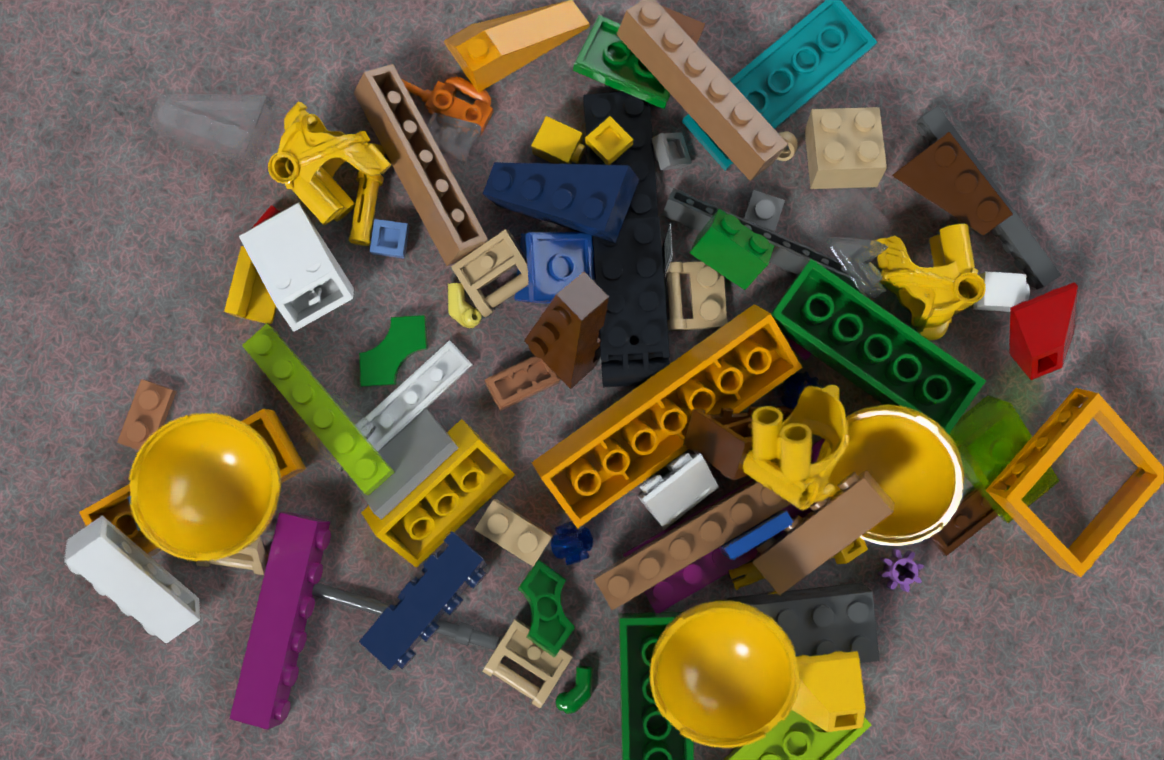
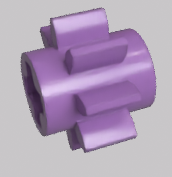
M893 548V557L889 559L880 558L885 564L884 570L878 572V575L889 578L887 582L888 588L893 590L899 583L903 591L909 592V584L922 582L918 578V570L922 569L924 565L912 561L915 556L914 552L907 551L902 557L900 550ZM898 564L903 565L902 568L906 570L904 576L899 575V572L896 570Z

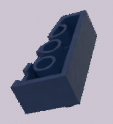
M494 162L482 194L496 206L616 243L639 178L629 165Z
M453 531L444 539L449 545L444 552L439 550L428 558L423 564L422 572L424 575L420 579L415 577L409 581L397 597L400 600L396 606L394 604L389 605L359 640V643L388 670H395L397 667L404 669L416 655L413 648L421 639L425 642L430 640L440 628L436 622L445 612L450 616L463 602L460 595L467 587L470 586L474 589L487 574L483 570L487 566L484 559Z

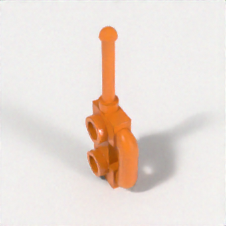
M450 77L444 83L438 81L433 91L428 89L425 91L402 79L409 92L422 98L430 114L434 116L438 114L445 122L450 120L475 135H482L494 112L493 108L490 107L491 96L486 90L478 93L471 82L461 77ZM458 90L476 99L474 104H469L455 97L456 91Z

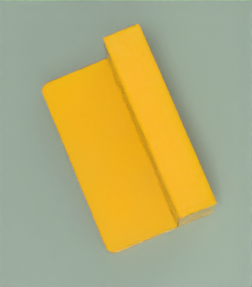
M241 246L224 312L232 316L272 324L277 307L245 247Z

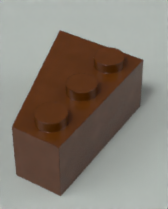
M950 132L892 175L983 236L1013 215Z
M585 272L581 273L555 295L524 340L529 346L530 351L536 357L541 358L570 389L593 370L597 364V359L594 358L595 350L600 347L601 339L598 338L599 329L604 326L609 296Z
M769 406L781 411L783 422L793 412V410L786 406ZM749 407L748 413H733L734 410L732 408H721L720 414H705L703 408L693 409L683 445L694 453L701 454L704 460L719 469L725 477L736 480L747 476L743 471V463L748 452L752 450V414L760 407Z

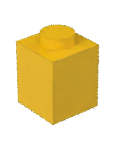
M546 116L531 145L532 153L552 164H572V162L578 164L586 147L582 144L583 133Z

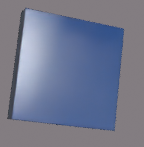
M529 232L525 234L529 302H551L558 292L583 272L595 282L592 235L583 232Z
M780 510L721 545L719 549L724 556L734 560L791 526L793 520L787 511Z

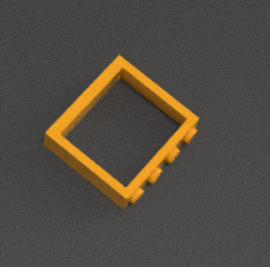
M1075 388L985 491L1056 565L1078 577H1082L1093 566L1105 549L1115 541L1118 534L1138 514L1139 510L1151 496L1159 490L1160 486L1164 483V467L1099 393ZM1094 418L1138 468L1067 549L1021 499Z

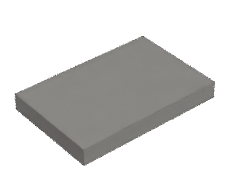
M425 408L378 452L395 473L369 496L364 494L358 486L357 488L373 513L382 520L459 447L436 418Z

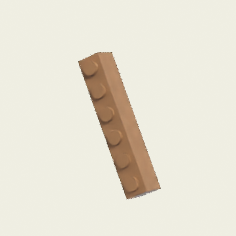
M641 0L626 10L616 35L749 181L772 165L788 143L656 0Z
M394 64L364 72L354 91V95L446 266L457 263L486 243L488 238Z
M754 480L595 574L594 581L611 610H614L789 506L791 503L777 495L773 490Z

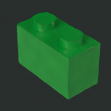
M718 209L698 233L690 254L743 290H746L769 264L774 245L769 243L763 235L757 234L741 224L735 216Z

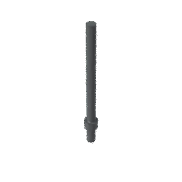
M321 583L315 584L312 590L313 596L379 616L391 605ZM441 619L436 622L440 626L436 633L455 638L456 643L466 646L472 643L495 650L499 637L474 630L473 625L463 622L457 625Z

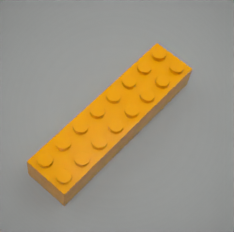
M753 304L531 463L572 522L579 528L688 450L683 443L693 409L703 408L705 414H720L721 408H732L734 410L733 413H740L799 371L802 366L771 313Z

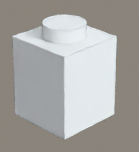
M986 271L979 274L984 280L986 291L983 298L973 305V310L1010 312V307L1018 305L1023 301H1028L1030 287L1026 284V274Z

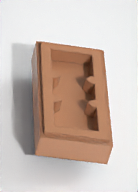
M532 356L485 379V384L499 411L560 383V378L541 358Z

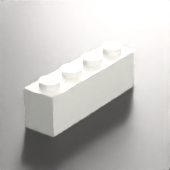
M103 515L67 540L64 562H66L68 568L77 575L81 574L92 583L94 589L99 594L107 595L118 604L119 609L125 615L133 616L150 635H156L163 642L168 643L200 620L199 598Z

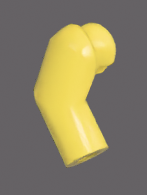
M461 283L448 284L449 315L463 327H476L480 324L482 315L477 308L475 309L465 301L463 285Z

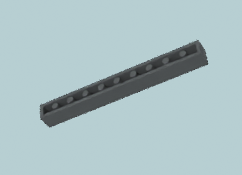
M937 105L916 121L917 130L922 136H926L929 140V146L950 132L1013 213L1012 216L993 228L991 233L1000 238L1005 252L1011 254L1015 259V266L1026 274L1028 284L1038 290L1061 276L940 107Z
M673 188L662 215L672 221L684 224L690 229L701 231L720 208ZM721 209L725 213L735 216L741 224L753 232L763 235L769 243L774 245L769 263L798 275L808 261L813 259L857 291L863 285L866 272Z

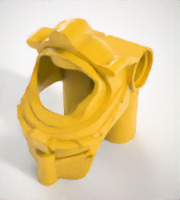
M298 101L285 115V132L281 136L278 152L272 155L268 162V171L272 179L278 183H285L287 189H292L323 225L330 223L332 220L337 222L355 207V202L333 179L340 166L347 161L358 171L366 175L376 176L386 173L391 164L374 144H368L370 138L366 131H360L356 134L329 131L318 116L309 114L306 111L308 107Z
M967 224L943 227L939 230L940 235L929 238L933 267L929 268L919 267L912 262L905 244L899 237L890 236L874 241L878 268L882 269L878 275V284L885 285L888 290L896 294L900 304L911 312V325L913 328H916L917 332L929 341L938 340L943 337L948 330L949 324L952 323V317L982 299L986 291L984 280L977 275L978 269H975Z
M828 385L823 389L813 386L806 387L800 394L793 412L784 422L781 411L774 407H760L752 414V450L748 452L745 458L743 471L800 510H805L814 502L828 498L836 490L829 483L828 478L831 476L837 462L846 452V448L849 447L848 424L844 407L839 401V387L836 385ZM815 434L829 442L831 455L817 463L811 464L812 435Z

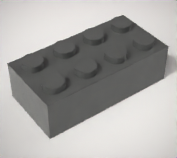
M862 582L785 591L781 595L778 593H764L727 598V601H736L750 605L771 617L789 637L796 657L800 655H827L835 651H858L860 663L880 661L873 592Z

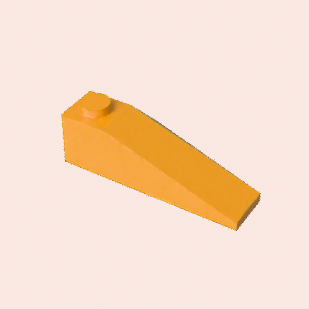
M568 0L471 24L444 40V43L479 93L590 27V23L573 0Z

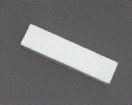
M449 340L360 421L356 427L379 452L418 414L430 406L465 374L473 364Z

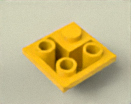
M835 651L827 655L797 656L799 689L791 710L826 732L863 728L866 707L858 651Z

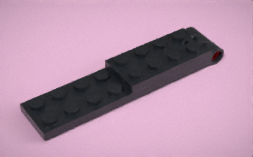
M625 92L584 94L586 136L611 116L633 138V145L610 165H629L639 178V182L616 243L593 236L596 284L609 296L604 326L599 329L603 388L641 385L670 364L660 217H658L654 150L651 140L653 136L650 103ZM586 144L588 165H606ZM636 338L638 344L632 345L629 339Z

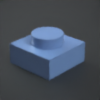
M374 219L370 253L405 259L410 227L408 223Z

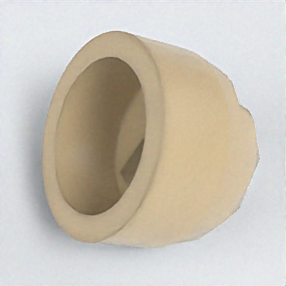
M789 131L779 132V135L788 143L789 150H786L785 147L777 160L788 161L797 150V138Z

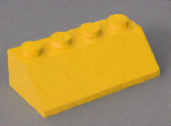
M463 419L447 432L459 448L382 520L373 513L369 506L361 512L375 536L416 568L445 542L444 539L451 531L455 532L515 476L513 471Z

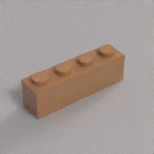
M867 470L859 476L855 472L848 475L838 484L840 488L838 492L822 501L814 502L810 506L813 511L805 517L801 518L799 514L793 517L792 525L784 529L785 532L776 539L772 536L757 545L756 550L758 552L752 563L779 595L893 513L895 503Z

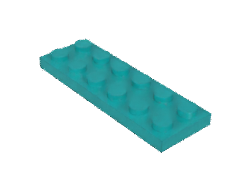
M825 0L732 77L730 81L776 130L871 51L878 42L841 0ZM689 114L683 118V124L724 171L734 165Z

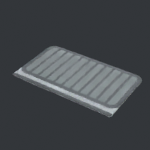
M669 224L662 245L664 279L673 256L671 224Z

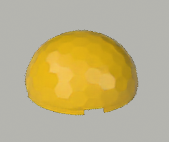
M880 405L868 407L847 416L849 447L846 448V452L837 462L831 476L828 478L829 483L836 488L829 497L840 490L838 484L848 475L855 472L859 476L867 470L895 503L893 513L861 535L860 538L877 544L898 546L920 542L940 531L958 509L963 496L964 470L960 453L950 435L936 421L925 414L903 406ZM827 440L822 444L817 462L831 455V447Z
M217 413L186 415L163 425L142 445L134 459L129 475L130 507L141 531L161 550L173 556L193 561L219 560L237 554L255 542L271 523L276 513L281 490L279 467L273 451L264 438L249 425L228 415Z
M718 600L696 605L681 613L667 625L655 645L650 662V685L659 711L663 717L665 716L680 731V734L703 745L732 748L751 744L766 737V733L781 720L784 721L793 708L799 689V665L789 637L771 617L750 605L736 601Z

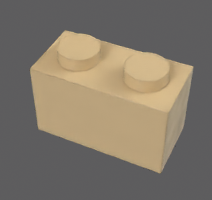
M497 499L491 502L474 529L533 567L553 534Z

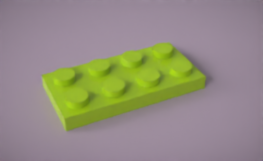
M791 710L784 721L781 720L765 734L766 737L751 744L736 747L723 760H834L872 725L864 717L863 728L826 732Z

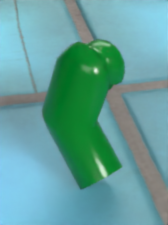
M576 666L575 687L568 693H559L556 697V707L560 711H564L566 714L576 713L591 698L593 667Z

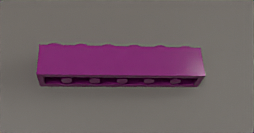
M279 512L229 719L269 730L282 724L287 718L291 706L290 701H288L290 690L295 684L299 673V668L296 666L298 656L307 640V633L304 631L307 619L313 613L315 606L312 590L314 585L321 579L323 573L321 560L323 552L327 549L331 539V531L329 530L331 521L293 512Z

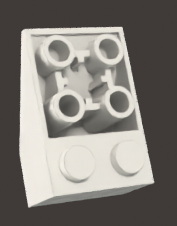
M299 202L239 235L274 304L293 332L353 299L354 287Z
M681 454L666 465L670 471L663 477L653 475L639 486L643 492L638 495V498L662 529L668 528L719 488L701 454Z

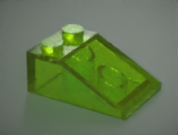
M987 395L962 415L949 435L960 453L964 476L981 493L982 497L986 499L1002 520L1009 523L1013 519L985 490L1032 438V435L1012 403ZM1051 466L1021 499L1028 507L1060 481Z

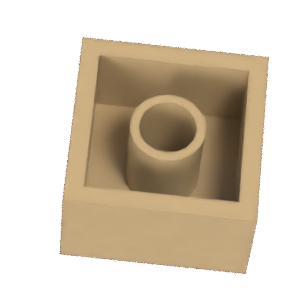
M880 107L812 109L805 128L810 189L878 187L887 169Z

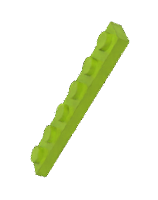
M265 324L242 345L364 494L369 496L395 473L271 325Z

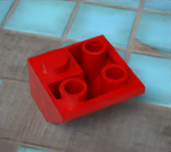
M1075 282L1010 307L1009 354L1030 380L1063 367L1074 335L1078 285Z

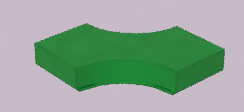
M425 315L391 317L390 329L385 339L377 347L359 353L361 387L396 385L397 374L403 362L414 353L428 350Z
M538 559L518 587V590L529 602L532 613L531 627L526 638L552 657H555L575 627L567 619L561 606V590L566 579Z

